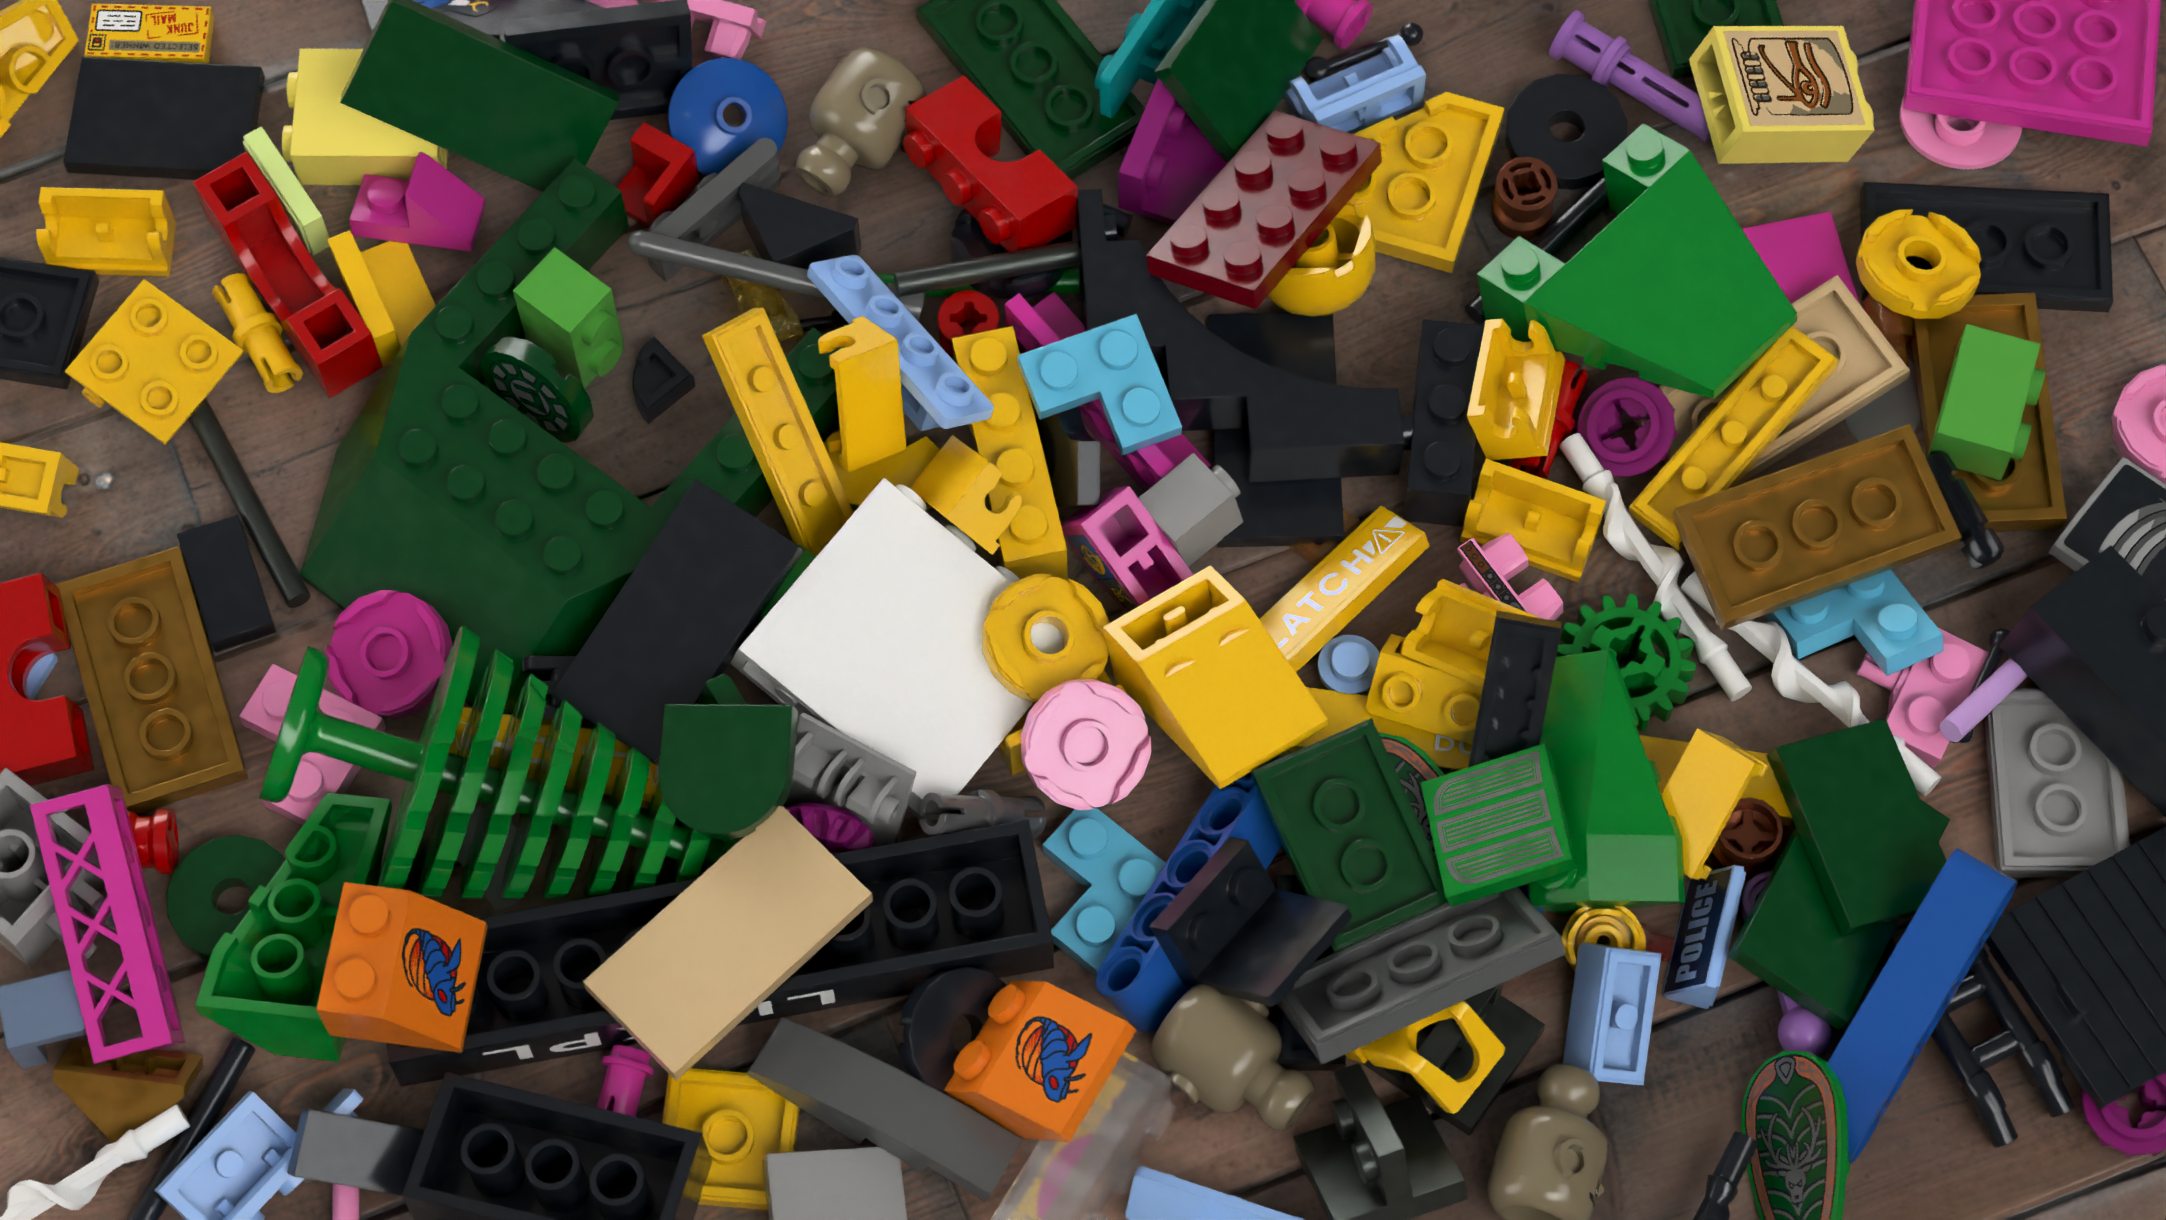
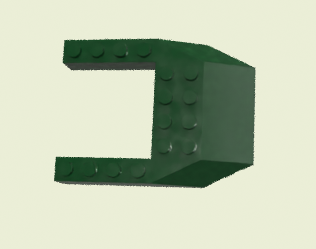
M576 159L560 173L410 333L337 448L300 572L301 578L342 610H345L359 597L379 590H391L409 593L434 606L448 625L453 645L462 625L466 626L480 637V643L465 703L471 707L473 706L487 666L489 667L491 657L497 649L513 660L514 665L510 689L503 714L507 715L513 714L523 683L526 682L529 674L523 673V658L528 656L578 655L695 479L755 518L774 498L736 413L650 507L483 385L485 380L482 375L480 362L484 353L501 338L509 336L526 339L513 290L554 247L589 271L629 228L622 191ZM812 328L786 356V359L819 435L824 442L839 425L835 370L830 367L829 355L842 347L836 348L832 352L820 354L818 339L823 334ZM534 675L540 681H549V675Z

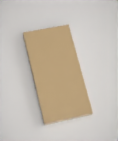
M1838 275L1791 304L1797 312L1798 320L1792 326L1839 359L1838 367L1736 486L1743 484L1909 379L1910 369ZM1752 364L1715 399L1664 385L1658 387L1675 408V428L1678 434L1672 440L1667 451L1668 459L1663 460L1665 464ZM1633 419L1638 427L1644 426L1643 422L1647 421L1645 419L1637 421Z
M779 806L765 822L756 827V831L744 836L583 981L585 989L676 1081L873 901L872 893L783 806Z

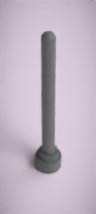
M643 230L633 232L628 239L629 249L636 255L827 300L807 277L808 270ZM887 282L886 286L919 321L925 293L898 297L895 284Z

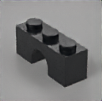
M1423 319L1418 351L1413 404V432L1403 519L1408 522L1464 526L1466 511L1471 499L1476 435L1467 418L1485 325Z

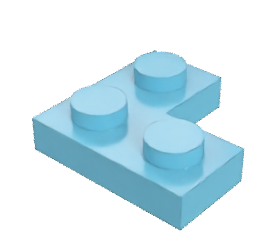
M1137 313L1018 355L1017 364L1040 420L1099 399L1121 455L1181 435L1182 425Z
M1891 569L1766 614L1768 622H1776L1784 629L1791 652L1797 660L1855 635L1886 676L1943 652V633Z
M1098 808L1091 810L1075 809L1042 845L1043 854L1085 887L1087 891L1052 928L1051 934L1053 944L1096 977L1101 964L1166 863Z

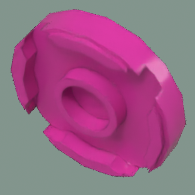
M379 590L359 597L340 613L332 628L336 631L332 636L331 646L327 644L326 654L330 660L328 675L331 685L341 698L382 718L393 719L419 712L433 700L446 660L453 646L448 625L434 606L409 593Z

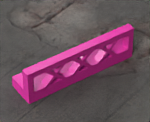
M1055 292L1033 307L1029 305L1020 293L1005 303L1006 327L1013 326L1020 354L1085 332L1084 324ZM1097 399L1079 406L1083 424L1144 492L1193 453L1211 469L1208 461L1182 433L1179 436L1121 455L1100 400Z
M106 784L30 805L94 1064L151 1049H163L185 1043L122 788ZM85 806L91 833L79 853L76 854L57 843L50 815ZM94 848H96L100 867L88 861ZM60 855L73 862L66 875ZM82 868L103 879L107 892V897L94 919L73 907L69 892ZM111 912L116 931L104 925ZM77 920L89 926L82 940ZM98 933L120 944L124 961L111 983L91 973L88 968L85 955ZM127 976L132 996L120 989ZM93 984L105 991L98 1004ZM114 997L136 1009L143 1037L110 1046L107 1045L101 1019Z

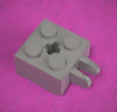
M5 768L0 773V945L28 967H31L56 939L64 943L30 805L47 801V799ZM64 812L50 815L57 843L78 854L90 832ZM94 848L88 861L100 867L96 848ZM60 855L66 875L73 862ZM18 865H22L20 869L12 872ZM82 868L69 890L73 907L79 911L86 908L95 917L106 899L99 893L105 886L104 880ZM111 912L108 918L106 919L104 925H109L110 927L115 929V924ZM79 928L82 940L83 936L85 935V932ZM92 943L85 955L86 960L97 949L94 943Z

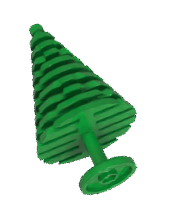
M464 625L460 627L454 645L449 652L419 742L324 713L320 709L319 701L328 674L330 660L324 651L307 646L259 799L272 803H279L285 800L292 787L301 757L310 752L406 780V788H404L377 882L379 887L402 889L410 872L413 859L416 856L437 791L445 792L439 816L437 815L417 889V894L434 901H438L441 898L443 889L446 888L466 835L470 815L473 813L477 801L483 803L474 838L467 854L458 900L483 898L484 891L488 888L496 863H498L508 835L512 815H515V812L520 813L503 876V886L500 894L503 898H524L525 892L527 893L535 876L536 867L539 866L552 823L559 826L545 874L542 891L543 898H564L565 894H568L575 879L577 869H579L590 835L597 838L586 876L584 897L609 894L616 880L617 871L620 870L628 845L637 847L631 862L626 889L631 891L654 886L665 856L674 859L668 884L696 879L697 876L699 877L702 866L710 868L743 838L722 839L720 841L700 835L686 825L684 827L674 825L677 817L671 812L664 801L659 782L656 786L655 795L651 798L646 815L638 814L648 778L650 759L633 746L631 750H628L623 760L619 775L617 774L608 802L602 801L614 755L616 737L613 732L597 722L596 729L593 728L587 741L571 790L564 789L582 719L580 711L566 700H562L561 706L557 709L552 720L549 733L546 735L537 761L533 779L527 778L535 740L545 711V698L548 689L546 684L532 674L527 677L525 687H522L515 704L513 715H511L502 740L496 768L488 766L514 670L513 660L497 649L491 657L489 667L487 666L478 694L475 697L466 723L460 750L458 749L457 754L449 752L465 703L480 643V637Z

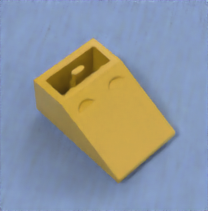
M1211 565L1103 626L1115 681L1123 686L1124 690L1220 790L1329 726L1327 717L1248 602Z

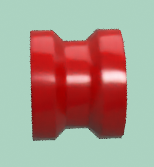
M971 290L956 292L949 296L940 306L937 316L940 346L952 360V338L999 329L1000 325L998 308L992 299L981 292ZM965 322V326L961 327L960 324Z
M157 809L152 816L141 817L132 810L128 811L142 869L154 868L160 874H173L178 865L179 857L178 826L174 811L172 809Z

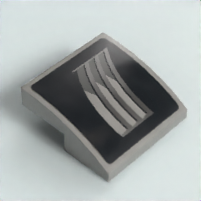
M2123 457L2053 544L2049 554L2074 571H2077L2111 545L2166 600V485Z

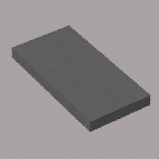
M1516 887L1454 907L1447 902L1313 962L1295 983L1292 991L1277 1004L1319 1062L1324 1064L1565 955V950L1558 932L1522 891Z

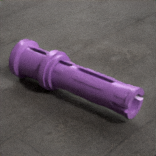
M1579 10L1572 12L1555 36L1548 56L1557 61L1565 58L1591 74L1593 81L1602 84L1606 88L1613 84L1650 107L1653 111L1660 113L1693 133L1704 143L1710 141L1711 136L1697 93L1631 53L1632 46L1628 45V40L1621 36L1613 39L1585 22L1586 15Z

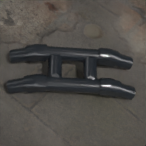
M1892 937L1879 960L1883 968L1897 946ZM1982 947L1932 1032L1931 1037L1962 1084L1961 1089L1968 1098L1976 1116L1980 1117L1993 1146L1996 1148L2013 1142L2018 1138V1134L2005 1109L2006 1103L1989 1072L1987 1070L1984 1071L1985 1069L2017 1053L2020 1063L2026 1070L2033 1087L2037 1088L2050 1117L2063 1115L2072 1110L2075 1105L2062 1080L2063 1074L2055 1057L2045 1041H2041L1991 964L1989 954ZM1982 997L2002 1031L1969 1047L1949 1016V1013Z

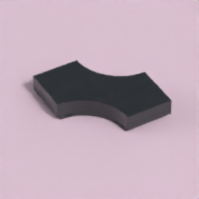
M1032 402L1057 508L1097 506L1100 502V441L1093 439L1088 434L1082 421L1079 406L1040 420Z

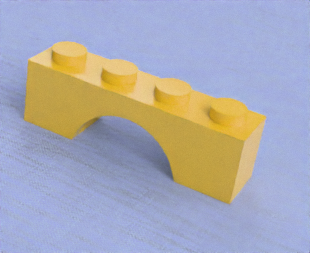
M1010 326L952 338L953 361L994 405L990 419L967 424L973 437L976 452L1003 472L995 489L986 495L988 509L994 511L1001 508L1005 498L1012 492H1017L1022 497L1018 514L996 540L1000 544L996 550L999 565L1013 572L1019 579L1034 574H1052L1051 577H1059L1067 581L1066 543L1030 394L1017 364L1020 353L1014 328Z

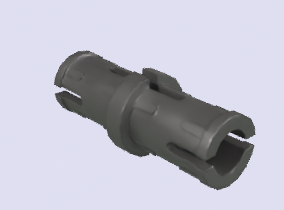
M978 789V791L970 792L968 796L928 793L924 796L919 806V814H940L939 819L919 820L921 828L928 835L948 834L1029 819L1032 837L1036 838L1043 832L1047 817L1025 816L1026 811H1046L1044 803L1038 797H999L993 790Z

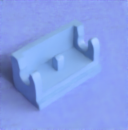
M1399 35L1387 39L1389 47L1382 49V54L1309 85L1301 76L1289 81L1292 88L1286 92L1285 100L1295 117L1354 134L1393 116L1394 118L1422 106L1426 73L1422 66L1418 65L1404 40Z

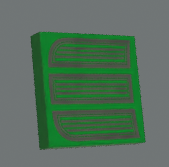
M1545 743L1420 783L1445 898L1452 907L1578 868L1552 755Z

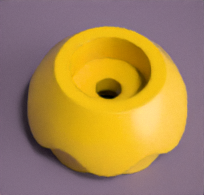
M1624 906L1581 907L1570 917L1562 934L1565 957L1574 972L1576 970L1580 944L1583 942L1597 944V939L1600 936H1607L1610 939L1607 946L1645 951L1646 948L1643 928L1636 916Z

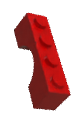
M247 151L193 181L207 219L242 271L248 275L251 284L270 312L275 314L282 325L283 331L329 399L383 368L372 333L341 288L336 289L318 268L293 228L277 195Z

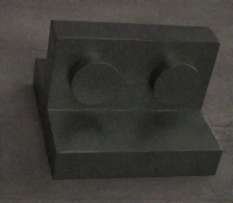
M1504 982L1464 1000L1504 1044L1505 1052L1462 1108L1454 1114L1445 1112L1411 1074L1400 1070L1373 1066L1368 1060L1365 1064H1362L1410 1097L1419 1095L1425 1107L1470 1136L1543 1033L1545 1024L1501 995ZM1454 1018L1435 1022L1418 1031L1416 1046L1419 1055L1442 1070L1453 1080L1464 1077L1470 1071L1474 1060L1473 1050Z
M1360 1063L1334 1071L1339 1099L1330 1101V1108L1335 1123L1293 1136L1297 1157L1328 1220H1408L1468 1200L1465 1180L1420 1096L1416 1095L1382 1107Z

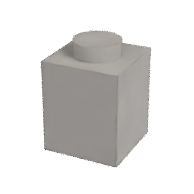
M1194 453L1138 497L1188 567L1243 523L1235 499L1241 492L1234 480L1219 465L1209 469Z

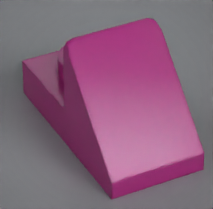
M419 152L410 180L364 174L349 219L351 233L353 236L472 252L486 204L485 198L429 155Z

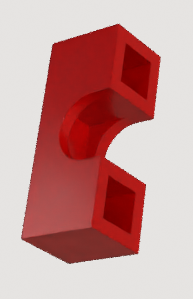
M964 75L905 108L906 136L903 138V146L907 156L916 167L920 169L925 168L941 184L944 193L956 206L962 205L979 222L982 231L994 244L1000 243L1008 252L1044 246L1076 227L1078 186L1040 149L1017 161L1001 162L990 159L1000 153L1001 111Z
M42 573L0 583V773L7 768L29 786L94 770L83 709L66 695L45 700H30L27 694V678L36 662L49 654L71 649L60 590Z

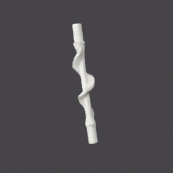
M1580 433L1567 437L1561 442L1559 448L1584 483L1582 490L1587 494L1607 500L1604 509V537L1622 557L1641 563L1657 585L1658 591L1654 602L1657 601L1662 604L1660 615L1665 621L1675 617L1680 618L1682 623L1678 634L1689 636L1693 640L1700 663L1707 665L1730 701L1738 700L1752 689V686L1727 651L1728 645L1709 631L1677 585L1678 575L1684 565L1680 554L1673 548L1652 545L1647 541L1624 505L1620 490L1614 482L1611 471L1604 470Z
M1694 571L1684 581L1681 590L1714 617L1716 625H1719L1696 571ZM1749 620L1727 628L1736 631L1774 663L1771 675L1773 685L1783 697L1803 703L1820 702L1849 728L1870 722L1861 712L1858 692L1846 681L1827 685L1792 655L1787 635L1784 629L1776 622ZM1893 735L1916 790L1924 796L1928 795L1942 777L1905 746L1903 738Z
M177 1104L135 1130L129 1129L117 1142L107 1144L100 1149L91 1163L55 1185H48L33 1180L18 1182L7 1193V1209L3 1216L0 1217V1220H32L55 1204L70 1210L81 1209L91 1201L102 1181L113 1170L122 1164L147 1158L148 1152L191 1127L186 1116Z

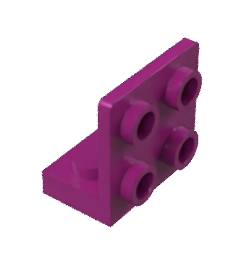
M1159 78L1156 81L1118 172V208L1173 225L1228 162L1223 160Z

